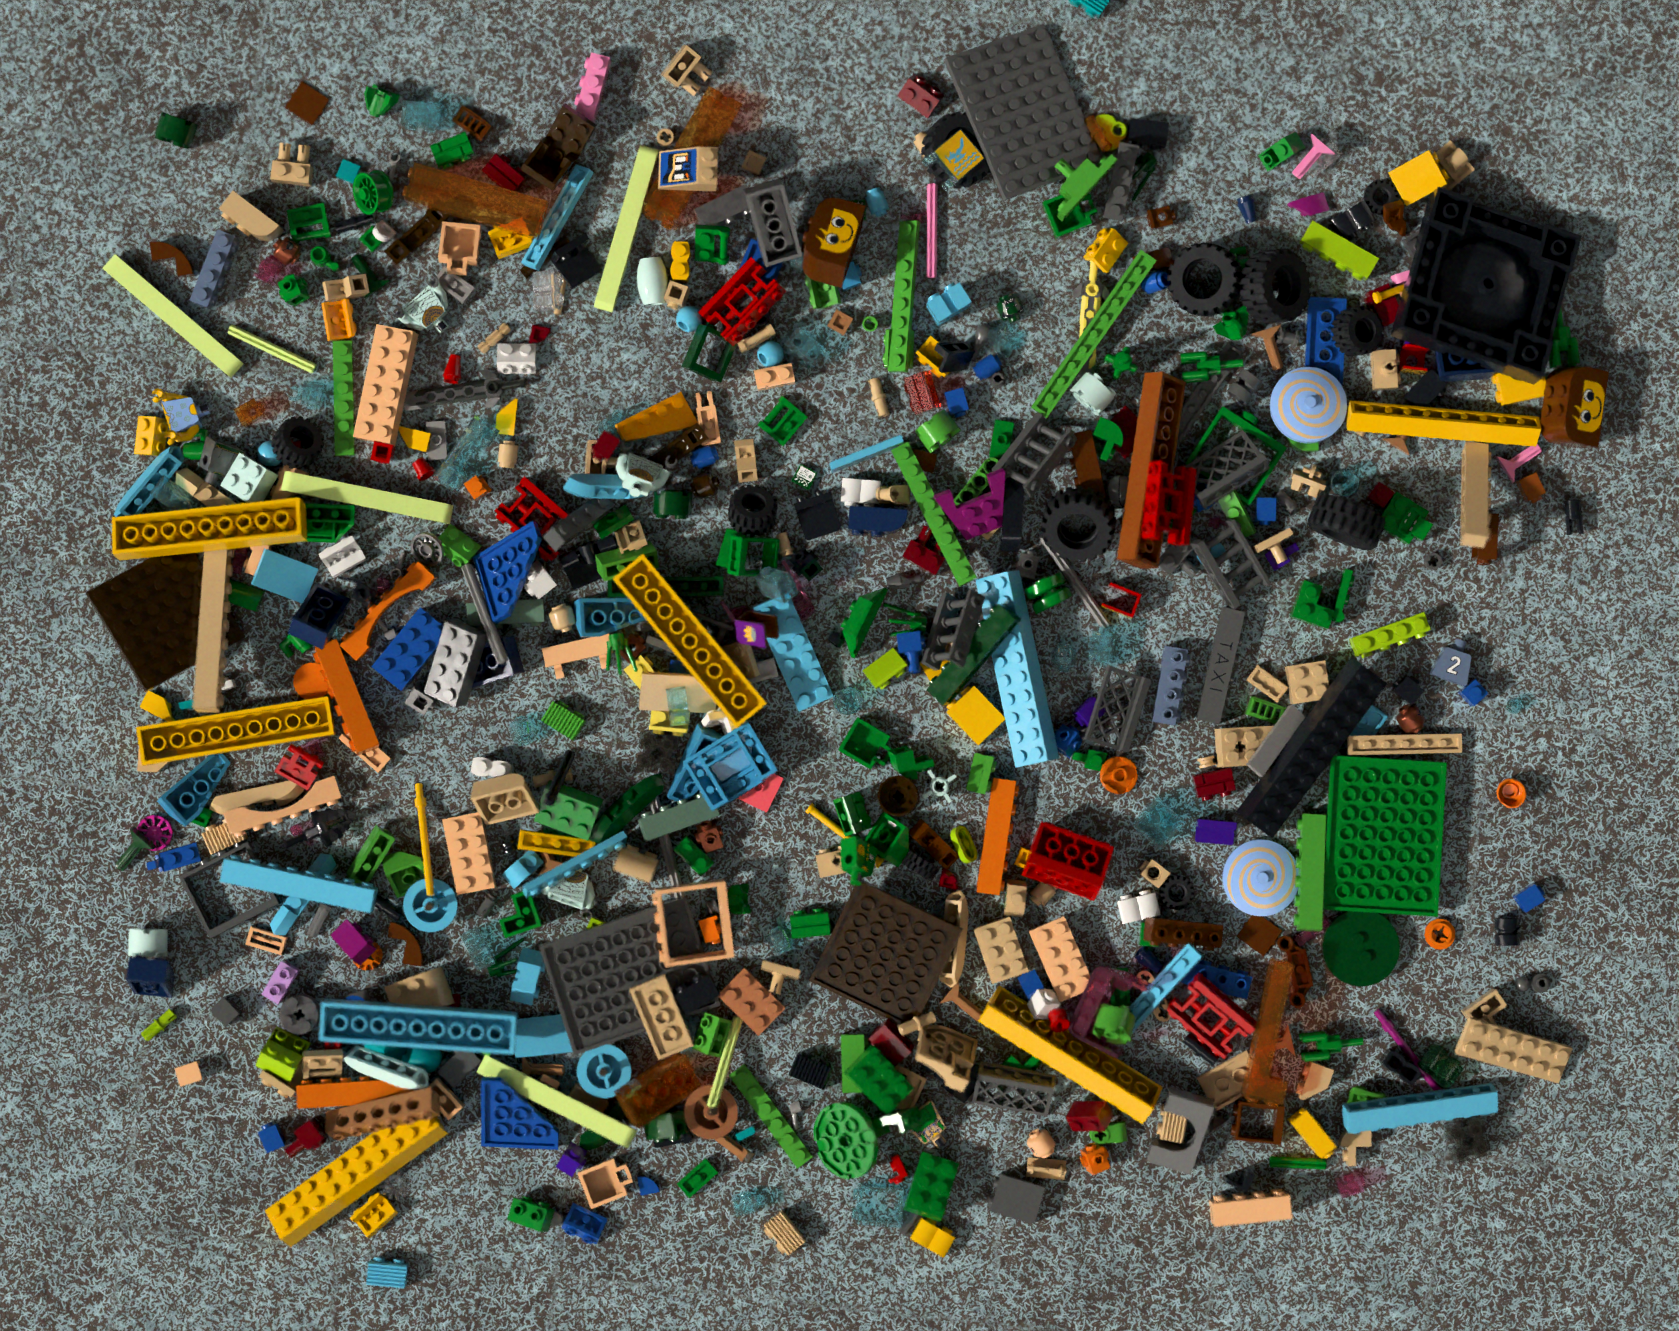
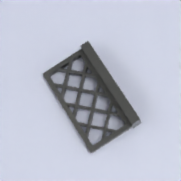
M1242 430L1189 463L1185 468L1197 469L1194 494L1205 509L1268 470L1269 465L1267 458L1259 452ZM1243 438L1246 442L1245 447H1236L1235 442ZM1230 450L1228 458L1219 457V452ZM1233 451L1243 452L1242 459L1232 458ZM1246 453H1255L1257 456L1252 461L1245 460ZM1214 460L1212 468L1202 467L1203 462ZM1217 461L1227 462L1226 468L1217 469ZM1230 463L1240 464L1239 469L1236 471L1229 470ZM1201 471L1211 472L1209 480L1199 478ZM1214 473L1224 474L1223 479L1220 481L1213 480ZM1198 483L1208 484L1207 489L1199 492L1197 490Z
M1107 665L1084 739L1128 753L1151 679ZM1112 671L1116 672L1119 678L1114 683L1110 681ZM1130 677L1134 678L1133 686L1128 689L1125 680ZM1121 683L1124 692L1116 695L1113 687ZM1110 689L1113 698L1106 702L1104 694ZM1126 695L1128 702L1127 705L1122 707L1119 699ZM1115 701L1118 710L1111 714L1108 705ZM1104 708L1107 717L1100 720L1098 713L1099 710ZM1120 713L1122 721L1116 726L1113 717ZM1109 720L1112 729L1105 732L1102 723ZM1098 726L1101 735L1096 738L1091 737L1093 729ZM1115 732L1116 735L1114 744H1111L1107 738V735Z
M980 1061L972 1103L1048 1116L1052 1096L1055 1091L1056 1075ZM981 1081L991 1083L985 1086ZM1000 1084H1002V1085H1007V1086H1010V1087H1008V1088H1006V1089H1003V1088L1000 1086ZM996 1087L999 1092L992 1094L989 1089ZM1019 1088H1024V1089H1029V1090L1023 1093ZM1015 1091L1018 1095L1012 1098L1008 1093ZM1038 1091L1048 1094L1041 1096ZM983 1092L988 1096L986 1098L977 1097L978 1094ZM1034 1094L1037 1099L1030 1101L1027 1096ZM1004 1096L1007 1100L1003 1102L997 1098ZM1023 1099L1026 1104L1019 1105L1016 1101ZM1042 1103L1045 1109L1036 1108L1035 1105Z

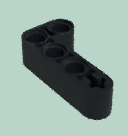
M1007 477L1004 486L1000 551L1019 552L1022 535L1024 484L1011 477Z

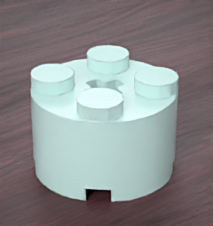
M1088 372L1079 379L1070 391L1074 392L1072 395L1086 409L1091 407L1094 409L1092 413L1098 416L1114 399L1116 392L1111 387H1106L1102 384L1103 379L1098 374Z
M129 929L128 956H136L141 953V956L152 957L156 953L157 957H167L168 929Z

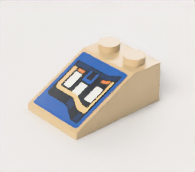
M691 147L659 151L658 189L716 192L718 147Z

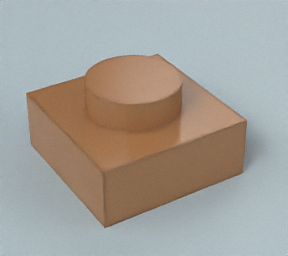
M836 309L827 327L844 336L853 318Z

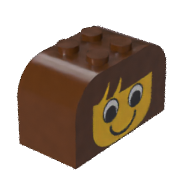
M828 198L818 204L814 216L810 215L809 227L804 232L801 252L804 253L802 268L809 278L839 288L843 287L863 227L865 205L840 198Z
M1591 367L1556 368L1548 375L1540 420L1541 433L1548 442L1570 448L1599 447L1609 376L1608 371Z

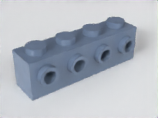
M217 229L189 300L193 304L209 310L212 309V306L216 305L218 300L217 293L219 288L221 289L224 285L226 270L229 271L232 264V255L236 253L239 246V239L236 236Z
M1164 646L1151 722L1175 726L1176 722L1180 721L1181 711H1178L1179 703H1183L1184 692H1181L1182 684L1185 685L1187 681V673L1184 672L1185 666H1189L1191 657L1187 649Z

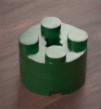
M161 112L154 133L156 134L155 138L169 143L173 140V145L189 149L192 146L198 124Z
M659 490L654 491L653 513L656 514V518H667L669 515H675V519L688 518V515L692 514V491L687 492V495L684 490H664L659 493Z

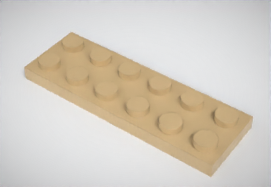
M1468 1016L1455 1053L1559 1084L1573 1048L1562 1043Z

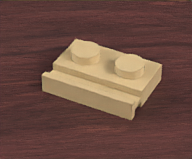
M639 519L614 531L621 554L624 553V550H637L648 545Z

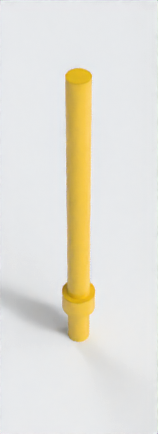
M417 783L415 784L416 798L414 800L415 807L418 809L427 896H433L434 886L425 812L427 803L423 793V784Z

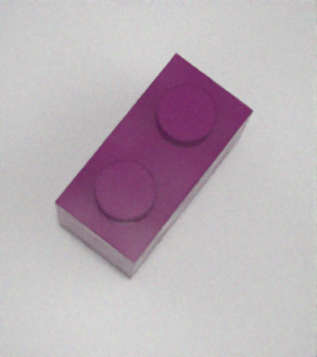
M346 919L330 936L352 961L361 965L376 950L372 945L374 941L369 935L361 932L363 928L356 921L352 923Z

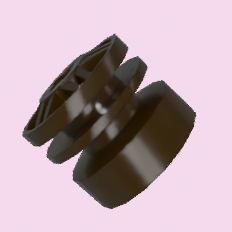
M892 776L881 783L877 799L880 807L886 813L892 816L903 817L916 809L919 803V792L916 785L910 779L904 776ZM898 791L904 795V798H901V802L894 799Z

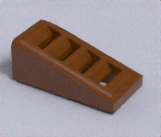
M464 105L461 106L451 120L481 143H483L493 129L492 125ZM464 111H465V112L467 113V115H466V116L464 117V119L460 122L458 119L461 117V115H462V114L464 113ZM470 116L473 117L467 126L464 125ZM477 120L479 123L476 125L474 130H471L470 128ZM482 125H484L485 127L480 132V134H477L476 132L479 130V128Z

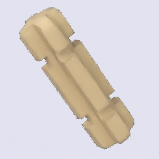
M506 323L500 325L498 330L496 329L485 339V342L482 341L477 346L478 349L485 354L490 350V347H493L503 338L504 334L507 335L511 331L510 327Z

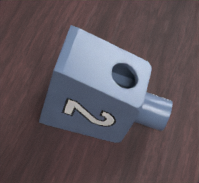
M1455 639L1453 648L1443 647L1429 675L1460 686H1467L1471 655L1463 653L1467 642Z

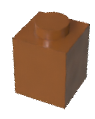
M1536 472L1516 481L1525 503L1531 500L1533 504L1543 499L1541 495L1545 494L1546 491Z

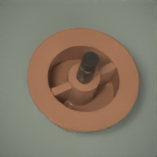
M713 1085L702 1086L693 1091L688 1097L684 1107V1116L687 1126L695 1135L704 1139H718L727 1135L733 1129L738 1117V1108L734 1097L724 1088L717 1108L707 1106Z

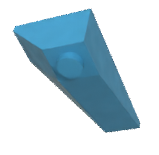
M700 724L696 725L684 750L667 798L677 802L687 798L689 800L699 790L683 761L723 737L722 735L708 727L703 728Z

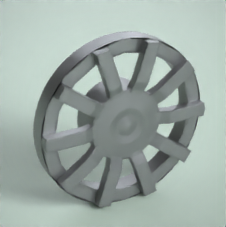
M418 533L411 541L413 556L425 566L439 564L444 557L445 549H443L442 541L434 536L433 533ZM416 540H418L421 543V545L415 544Z

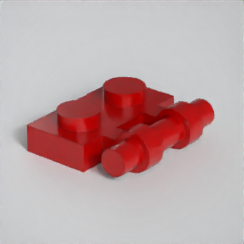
M290 744L287 750L293 753L292 757L284 754L274 772L309 790L318 772L312 769L315 765L321 769L324 762L318 759L317 755H311L304 751L301 746L298 745L297 747ZM298 757L309 762L307 766L297 761Z

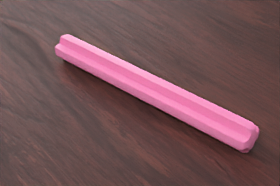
M935 183L927 185V278H936L938 185Z

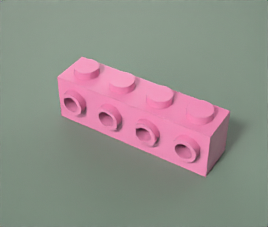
M591 52L590 57H587L584 68L587 70L585 76H581L579 86L582 89L580 94L576 95L574 105H577V112L595 123L611 59L610 57Z

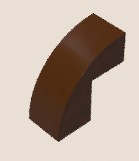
M149 242L151 257L154 263L175 260L179 278L196 276L190 260L179 249L164 242Z
M922 819L909 830L908 833L945 869H948L959 858L958 854Z
M391 921L387 937L406 940L402 963L422 967L424 955L416 935L406 926Z

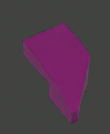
M1324 192L1287 203L1288 207L1295 208L1304 217L1329 211Z

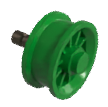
M382 170L359 173L353 182L355 202L358 208L367 215L374 214L377 211H388L393 203V192L400 190V185L398 183L391 184L389 177Z

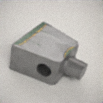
M207 436L199 466L208 471L204 481L215 485L219 475L226 476L239 452L245 454V452L236 446Z

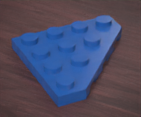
M534 521L473 557L491 620L495 624L512 615L542 541L538 524Z
M501 1077L481 1078V1146L558 1150L559 1129Z

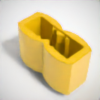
M674 241L671 247L673 259L670 269L671 277L676 283H687L690 278V267L688 264L691 258L690 246L688 242Z
M921 1217L910 1239L944 1258L955 1239V1236L952 1235L953 1231L945 1226L941 1229L936 1226L937 1222L935 1220Z

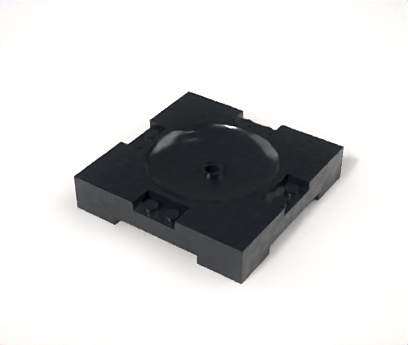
M1437 187L1428 198L1415 245L1416 251L1408 279L1404 284L1390 336L1442 354L1447 352L1480 363V367L1534 385L1545 375L1553 345L1552 338L1582 236L1549 224L1543 226L1476 203L1473 198ZM1484 282L1489 285V288L1484 286Z

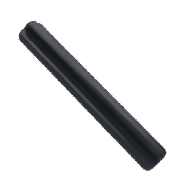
M565 751L546 794L545 805L550 807L554 805L574 760V751Z

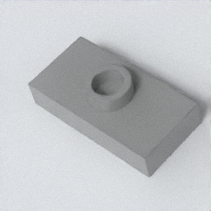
M445 266L437 275L438 282L445 292L462 304H465L475 291L472 285L458 275L448 274Z
M446 421L426 422V432L432 434L428 448V460H447Z

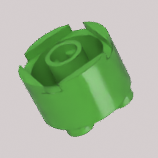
M943 409L932 416V419L928 422L923 423L915 432L928 451L933 453L940 447L939 444L941 446L951 441L950 436H956L961 432V429L949 413Z
M1101 1004L1095 1020L1093 1034L1101 1039V1036L1107 1038L1106 1042L1126 1044L1127 1040L1129 1042L1131 1040L1136 1017L1129 1012L1130 1008L1120 1005L1119 1007H1114L1108 1004Z

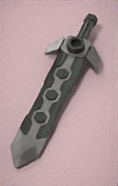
M488 369L480 370V373L486 380L408 391L403 409L411 411L438 405L487 399L488 397L485 408H491L501 399L500 396H502L503 390L520 387L526 388L525 378L501 382L497 378L498 376Z

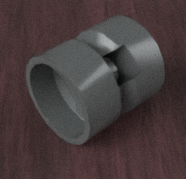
M1242 369L1236 377L1237 382L1231 384L1227 393L1240 403L1247 405L1253 397L1252 392H1256L1262 382L1250 372Z

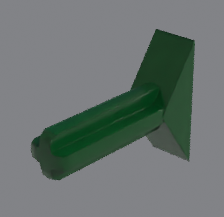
M356 254L351 258L359 273L366 274L370 293L366 294L365 299L392 282L391 280H378L361 254Z
M135 826L130 828L133 843L115 864L116 868L121 871H125L142 848L152 850L157 848Z

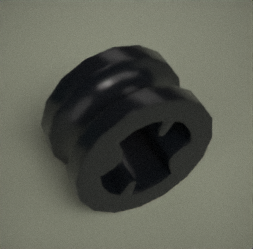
M514 840L500 845L504 849L502 853L506 854L518 850L516 846L517 841Z

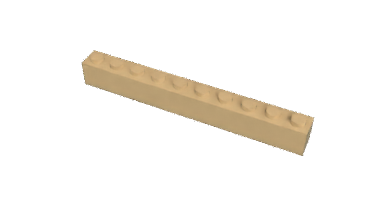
M234 549L204 552L193 708L197 712H220L221 706L224 705V696L221 694L222 688L225 687L223 669H226L227 661L226 657H224V652L228 648V640L225 638L226 632L229 631L227 613H230V602L228 601V594L232 592V585L229 581L230 576L233 575L231 557H234Z

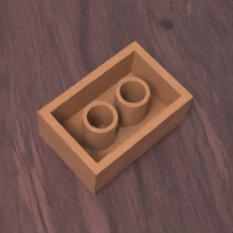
M745 967L723 988L718 996L758 1036L786 1008Z

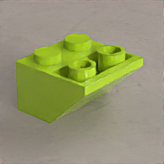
M892 648L862 671L875 689L880 687L882 690L891 683L889 679L893 676L898 678L906 672L904 668L907 667V664L896 650Z
M276 1026L261 1050L255 1066L290 1083L303 1060V1051H307L311 1043Z

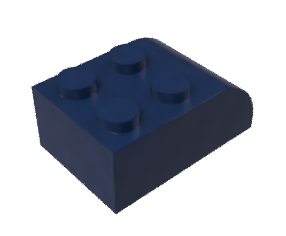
M1435 351L1438 374L1441 381L1489 379L1496 373L1495 371L1480 367V363L1447 352L1442 354Z
M850 506L848 532H852L854 536H863V533H871V537H882L883 534L895 533L904 526L908 510Z
M315 583L293 616L288 634L323 650L340 624L350 599Z
M514 636L500 638L508 661L504 664L497 663L490 643L487 642L485 644L472 689L525 672Z
M136 955L135 958L129 957L126 981L134 994L173 997L174 971L165 958L155 957L153 960L141 955Z

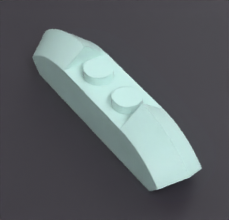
M358 1045L352 1047L343 1055V1060L362 1074L401 1088L420 1089L428 1087V1074L422 1068Z

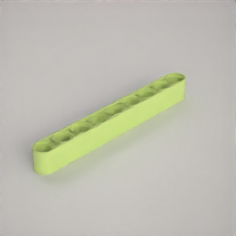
M644 145L639 147L594 308L612 313L614 311V305L620 291L630 250L632 249L651 183V177L653 176L658 159V149Z
M116 254L102 268L229 377L232 378L244 364Z
M288 471L284 472L281 487L283 491L446 524L451 522L454 505Z
M485 1055L477 1070V1073L485 1077H501L519 1094L626 1148L630 1147L637 1133L636 1129L529 1075L527 1076L523 1072L491 1056Z

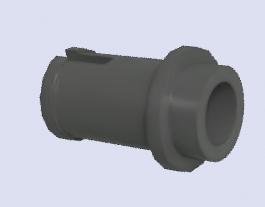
M994 373L990 377L989 382L992 387L1000 388L1004 385L1005 379L1001 373ZM998 377L1001 381L995 382L994 378Z
M1283 489L1274 496L1285 508V512L1291 513L1298 506L1296 504L1297 501H1293Z
M491 893L484 896V901L476 911L478 915L481 916L482 914V917L485 919L494 905L498 904V898Z

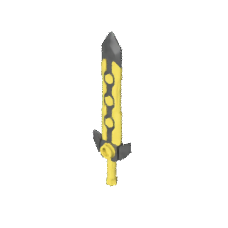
M1090 260L1089 280L1083 284L1080 283L1072 293V299L1083 294L1079 337L1100 309V296L1106 300L1110 294L1106 286L1097 281L1098 266L1092 260ZM1096 348L1075 377L1077 382L1085 373H1095Z

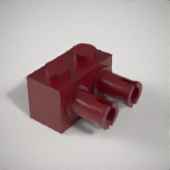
M923 525L917 539H911L902 558L935 576L945 558L937 542L933 549L929 550L926 544L933 533L929 529L925 535L928 527Z
M313 1117L294 1131L297 1140L285 1148L284 1151L292 1159L303 1149L309 1150L313 1148L316 1150L326 1142L324 1138L328 1134L325 1133L323 1127Z

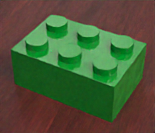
M549 780L545 786L539 804V813H536L534 822L588 841L604 799L562 785L554 805L550 807L544 804L546 794L552 783V780Z
M871 1045L843 1072L884 1115H888L914 1089L894 1066Z
M922 1151L903 1210L940 1222L944 1215L959 1163Z

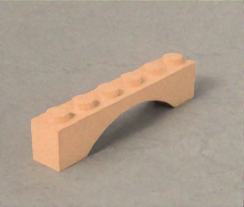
M288 465L283 468L280 467L277 477L279 479L278 483L272 487L270 496H272L271 500L289 499L297 495V493L281 490L285 471L308 475L309 473L296 468L291 469ZM271 545L250 547L252 553L250 558H246L243 566L245 573L254 576L264 548L272 551Z
M331 776L316 781L311 790L301 800L287 808L261 812L239 807L224 812L223 816L230 836L235 835V838L246 835V830L253 828L254 831L265 828L264 824L272 822V825L284 822L283 818L290 816L293 819L302 816V811L309 810V813L319 810L320 805L326 803L327 806L339 803L338 799L342 797L335 777Z

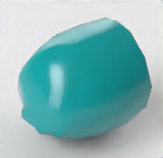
M407 1047L401 1061L422 1068L426 1073L435 1071L441 1063L442 1053L439 1049Z

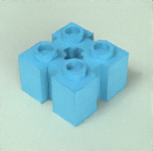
M953 282L944 288V293L941 295L937 292L928 298L926 308L938 327L971 306L972 301L960 282L956 285Z

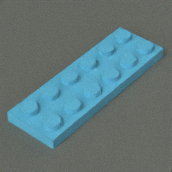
M788 591L753 606L754 611L777 615L779 638L766 637L798 711L800 712L834 697Z

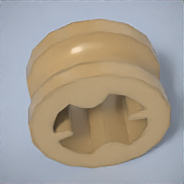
M661 129L657 134V141L661 146L668 147L674 142V134L670 129ZM663 133L671 135V139L668 138L669 142L665 143L664 140H660V137H663Z
M1214 755L1197 759L1200 762L1199 769L1216 765V762H1213Z

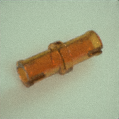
M1092 115L1085 118L1084 123L1091 133L1090 136L1097 142L1101 151L1107 152L1113 145L1105 135L1104 128L1100 127L1096 121L1095 116Z

